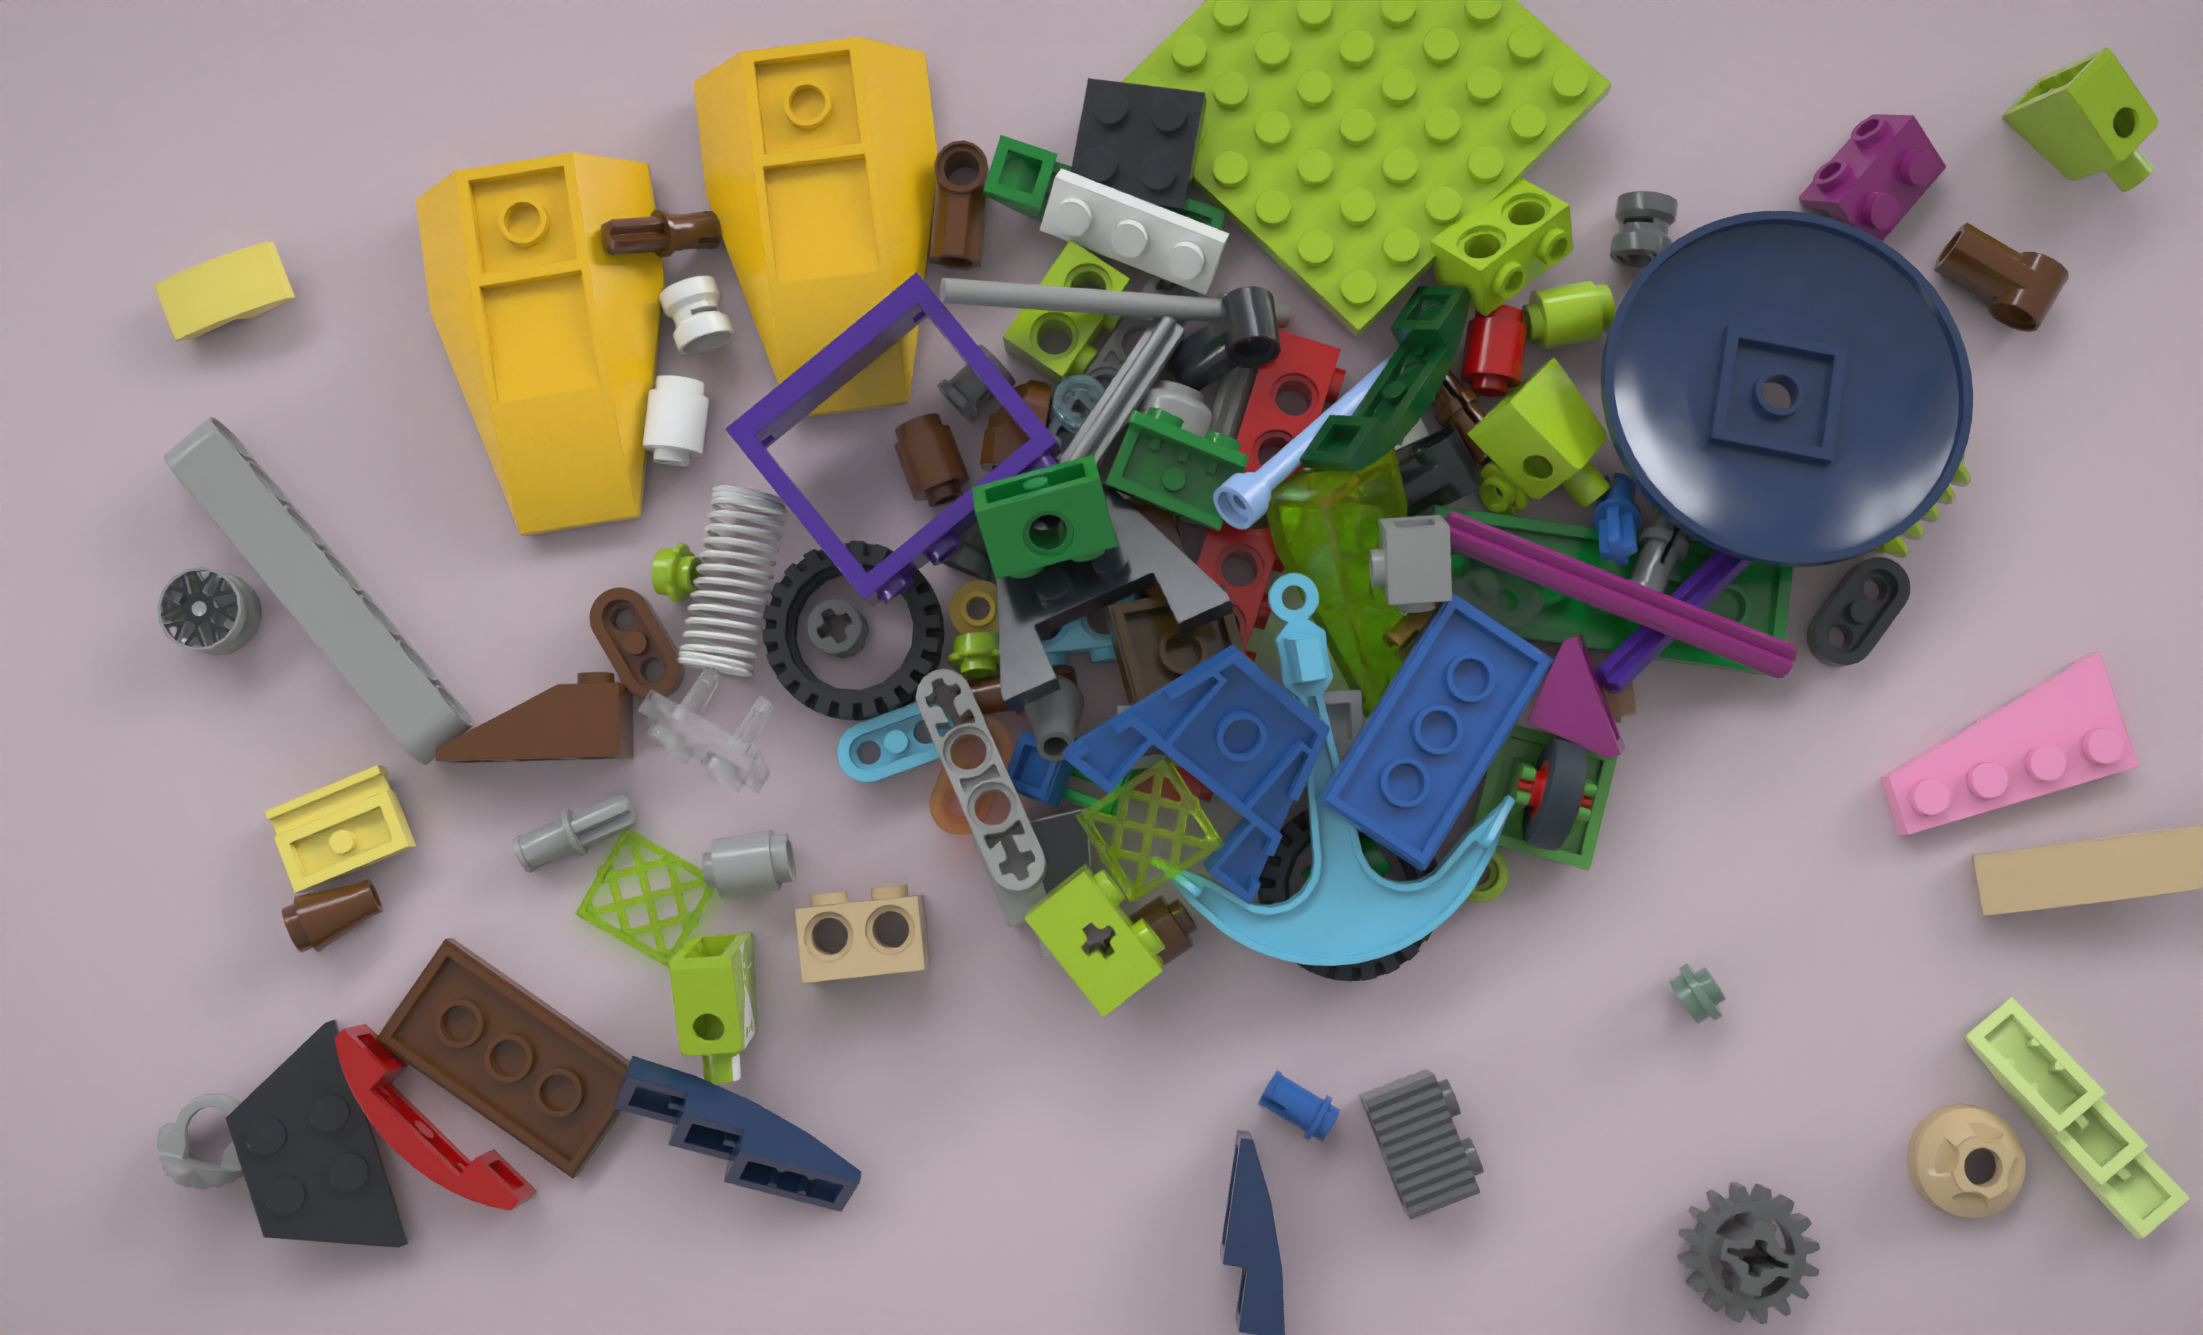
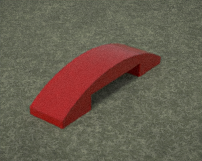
M363 1024L340 1031L334 1040L340 1064L355 1099L378 1133L412 1167L445 1189L471 1201L494 1208L511 1211L528 1201L537 1192L495 1149L471 1161L392 1084L408 1065L401 1058L376 1042L375 1039L378 1035L371 1028Z

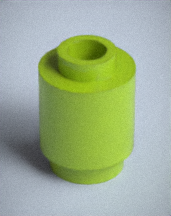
M1590 280L1532 291L1529 304L1523 305L1521 309L1524 313L1522 323L1528 327L1527 339H1535L1536 344L1541 350L1599 339L1602 332L1609 330L1616 312L1614 299L1608 285L1605 283L1594 285Z

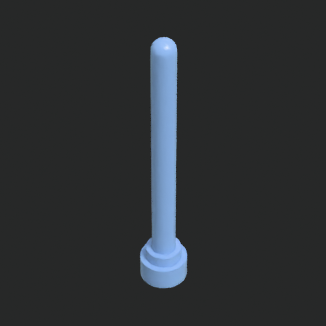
M1395 351L1255 473H1236L1219 486L1214 492L1213 500L1220 516L1228 524L1238 529H1247L1262 517L1268 510L1271 491L1302 464L1300 457L1329 415L1351 416Z

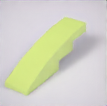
M2013 997L2008 999L1963 1037L2041 1135L2137 1240L2145 1238L2191 1199L2144 1151L2148 1147L2146 1142L2102 1099L2107 1093Z

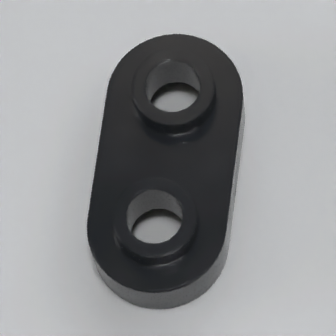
M1884 557L1870 558L1851 567L1808 626L1807 643L1813 656L1821 663L1831 667H1844L1865 659L1909 599L1910 581L1905 570L1897 562ZM1867 580L1873 581L1878 587L1879 595L1876 600L1869 599L1864 593V584ZM1832 627L1840 629L1844 635V644L1841 648L1835 647L1829 640V632Z

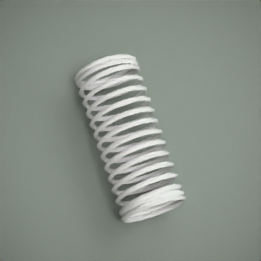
M717 485L712 488L714 491L711 494L713 499L709 502L716 511H711L706 515L715 524H709L704 528L706 533L712 537H707L701 541L704 547L709 550L698 554L708 564H701L696 567V570L705 577H698L693 580V583L702 590H697L690 594L695 601L702 604H692L687 607L692 614L699 617H690L685 620L689 627L698 631H686L682 634L686 640L695 644L680 646L679 649L681 651L677 653L679 658L676 660L680 664L741 677L754 676L752 671L755 670V667L749 663L703 654L693 650L755 659L758 657L756 653L723 646L696 637L722 639L756 646L761 644L759 640L722 632L696 623L761 632L763 630L761 626L725 619L700 610L734 613L758 619H764V613L724 605L700 596L733 599L766 606L769 603L765 599L734 594L703 583L732 585L764 593L772 591L770 587L733 580L708 572L706 569L731 571L767 580L773 579L774 576L765 571L725 564L707 556L729 557L774 567L777 563L772 559L731 552L710 543L734 544L773 554L779 552L777 547L755 541L727 537L713 530H732L769 540H780L782 536L776 532L733 525L714 516L735 517L772 527H783L785 524L776 518L733 511L716 503L767 514H785L788 510L786 509L787 505L778 496L738 486Z

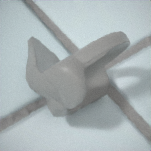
M224 1093L204 1094L192 1099L180 1111L175 1123H166L160 1128L157 1144L159 1160L167 1176L173 1178L175 1183L187 1188L193 1187L204 1190L213 1186L220 1188L224 1184L233 1183L239 1177L244 1176L232 1139L222 1155L220 1165L199 1161L189 1150L188 1125L192 1117L199 1110L206 1107H216L229 1115L241 1104L236 1098Z

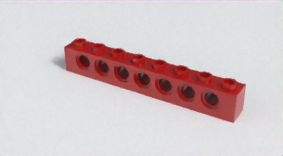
M1278 329L1281 352L1272 363L1259 367L1236 439L1241 443L1239 452L1249 456L1244 473H1255L1262 467L1258 459V453L1262 449L1270 446L1282 449L1321 415L1324 402L1334 404L1337 401L1346 374V370L1336 367L1341 351L1340 348ZM1286 391L1297 392L1306 400L1308 410L1297 416L1285 414L1279 409L1276 397ZM1303 464L1271 491V499L1268 506L1272 514L1271 525L1258 530L1250 527L1238 529L1224 520L1220 532L1208 528L1196 564L1218 585H1226L1246 656L1254 663L1257 653L1246 649L1253 627L1264 630L1271 612L1268 604V594L1264 593L1271 570L1278 573L1283 572L1293 539L1282 536L1289 514L1300 517L1311 484L1310 482L1300 480L1304 468ZM1232 558L1245 559L1254 569V581L1243 587L1233 586L1224 579L1222 565ZM1180 765L1146 768L1143 777L1135 775L1132 787L1137 788L1136 793L1192 811L1196 810L1199 799L1210 802L1214 793Z

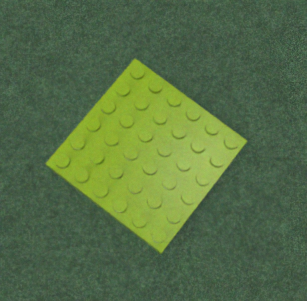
M1206 0L1122 81L1124 83L1205 92L1207 104L1192 184L1217 208L1226 210V216L1357 338L1433 265L1436 255L1431 250V239L1469 211L1489 204L1519 177L1523 178L1608 95L1612 85L1517 0Z

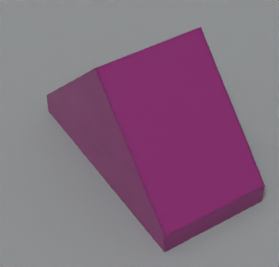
M1580 633L1563 641L1526 721L1609 759L1621 755L1625 745L1603 687L1594 675L1596 669L1583 635Z

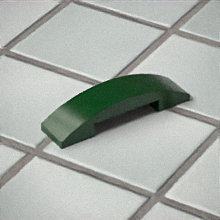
M1418 286L1390 327L1399 347L1351 416L1329 415L1300 457V461L1305 468L1354 472L1379 460L1406 437L1438 393L1456 355L1471 300V294L1467 287Z

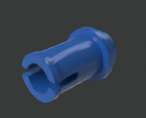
M1278 1070L1274 1073L1257 1103L1259 1106L1266 1107L1305 1131L1303 1138L1308 1141L1313 1136L1323 1142L1340 1112V1109L1331 1104L1332 1097L1326 1095L1324 1099H1321L1283 1076Z

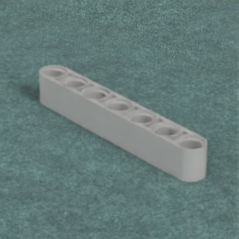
M209 417L164 455L163 458L172 472L398 743L414 759L427 765L436 757V748L461 736L474 725L472 718L461 703L243 443L223 423L214 417Z

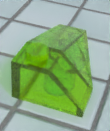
M1395 448L1379 460L1354 472L1314 468L1299 469L1271 491V499L1266 512L1276 552L1288 574L1300 573L1305 575L1317 587L1319 604L1311 617L1317 626L1325 630L1327 647L1349 689L1361 690L1362 710L1365 718L1369 717L1403 663L1393 654L1400 646L1394 644L1388 649L1382 640V635L1392 629L1405 615L1399 614L1397 605H1388L1381 592V587L1371 586L1369 574V550L1379 549L1378 519L1407 517V500ZM1296 587L1302 601L1304 602L1305 596L1303 591L1300 588Z

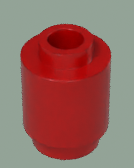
M1500 305L1487 316L1475 310V317L1468 321L1460 378L1462 381L1471 384V388L1478 395L1502 397L1507 395L1508 388H1514L1521 384L1528 327L1522 323L1523 311L1516 307Z

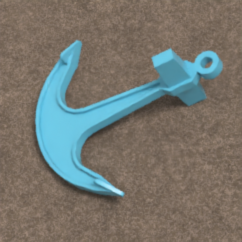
M1289 573L1273 582L1268 592V604L1271 612L1278 619L1287 622L1274 639L1280 661L1282 685L1330 727L1306 782L1312 847L1310 876L1302 889L1287 901L1270 905L1255 902L1248 904L1229 888L1208 876L1169 863L1157 855L1152 862L1164 871L1196 910L1220 931L1240 944L1264 955L1287 962L1322 966L1356 964L1384 957L1419 941L1443 924L1462 905L1474 890L1491 860L1515 799L1507 795L1495 809L1462 835L1432 872L1421 878L1409 881H1395L1382 877L1373 870L1362 853L1357 829L1315 802L1340 763L1323 698V693L1331 682L1333 674L1328 658L1325 630L1308 620L1319 604L1317 587L1309 577L1300 573ZM1289 586H1296L1304 593V603L1297 610H1290L1283 605L1282 594Z

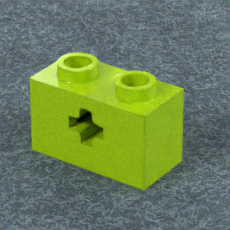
M1085 863L1028 908L1024 919L1104 1018L1163 972V960L1158 953L1165 949V946L1143 918L1134 924L1119 904L1126 897L1111 876L1104 869L1095 875ZM1092 922L1098 929H1103L1108 925L1113 928L1110 936L1111 946L1106 949L1100 942H1096L1091 946L1086 943L1089 933L1088 924Z

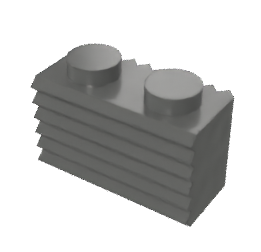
M1425 1069L1359 1095L1403 1211L1410 1220L1480 1193L1475 1176L1484 1173L1483 1166L1472 1140L1469 1137L1460 1140L1452 1117L1460 1115L1461 1111L1447 1079L1438 1082L1435 1074Z

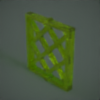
M1168 756L1076 815L1077 820L1099 852L1101 862L1108 866L1131 903L1224 845L1199 806V799L1192 795ZM1154 775L1151 795L1131 790ZM1163 777L1170 779L1181 796V802L1160 797ZM1120 797L1117 817L1097 812ZM1129 799L1149 804L1146 824L1126 819ZM1158 806L1179 812L1175 832L1155 827ZM1188 814L1193 815L1205 833V840L1184 835ZM1095 821L1115 826L1112 846L1105 843L1094 826ZM1124 829L1144 834L1141 853L1121 849ZM1153 836L1173 841L1170 861L1149 856ZM1182 844L1201 848L1200 851L1179 863ZM1119 858L1139 863L1135 883L1130 882L1118 863ZM1147 866L1167 870L1144 885Z
M629 828L622 831L605 863L597 869V876L575 915L669 968L668 961L685 944L693 928L699 925V918L716 888L708 889L701 868ZM639 844L663 858L644 863ZM630 845L635 866L615 871L613 864L624 846ZM666 865L671 887L651 892L646 871ZM675 865L697 876L699 879L680 884ZM638 874L643 895L623 900L617 879ZM609 882L614 903L594 908L592 902L601 885ZM703 886L704 894L695 910L687 912L682 891ZM674 894L679 915L659 921L654 899ZM645 902L650 924L630 929L625 908ZM616 910L621 929L601 919L598 915ZM681 923L683 928L681 935L674 947L667 950L661 928ZM653 931L657 950L633 936Z

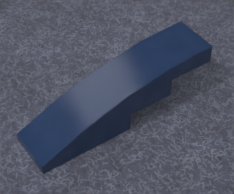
M632 1056L618 1088L614 1109L672 1123L673 1127L668 1145L728 1160L724 1182L842 1212L860 1183L861 1171L811 1134L747 1098L695 1075Z
M1237 1130L1220 1255L1223 1265L1242 1267L1235 1315L1238 1331L1254 1335H1285L1283 1274L1272 1203L1252 1136L1249 1131Z

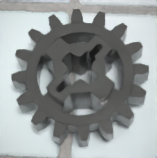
M1737 1182L1730 1183L1729 1198L1727 1199L1712 1189L1707 1191L1706 1195L1711 1207L1704 1212L1697 1207L1691 1206L1688 1212L1698 1223L1694 1230L1688 1228L1679 1229L1678 1233L1680 1237L1691 1243L1690 1251L1677 1255L1678 1262L1686 1268L1696 1269L1686 1279L1687 1285L1695 1292L1706 1291L1702 1302L1715 1312L1725 1305V1315L1735 1322L1741 1323L1746 1310H1748L1751 1318L1760 1324H1767L1769 1307H1773L1785 1317L1790 1315V1306L1786 1298L1794 1294L1806 1300L1809 1293L1800 1284L1802 1276L1813 1277L1819 1274V1269L1806 1262V1254L1820 1250L1819 1243L1801 1235L1812 1224L1809 1218L1800 1213L1790 1214L1795 1202L1782 1194L1772 1199L1771 1189L1756 1183L1750 1197L1745 1186ZM1735 1216L1733 1221L1718 1229L1726 1220ZM1772 1219L1783 1234L1786 1249L1780 1248L1774 1238L1777 1226L1772 1224ZM1755 1245L1768 1256L1764 1257L1755 1254L1754 1257L1744 1256L1741 1260L1739 1256L1728 1250V1248L1741 1251L1742 1248L1752 1249ZM1710 1255L1717 1257L1723 1267L1720 1278L1725 1281L1724 1286L1719 1282L1713 1271ZM1775 1279L1773 1282H1771L1769 1285L1763 1288V1285Z

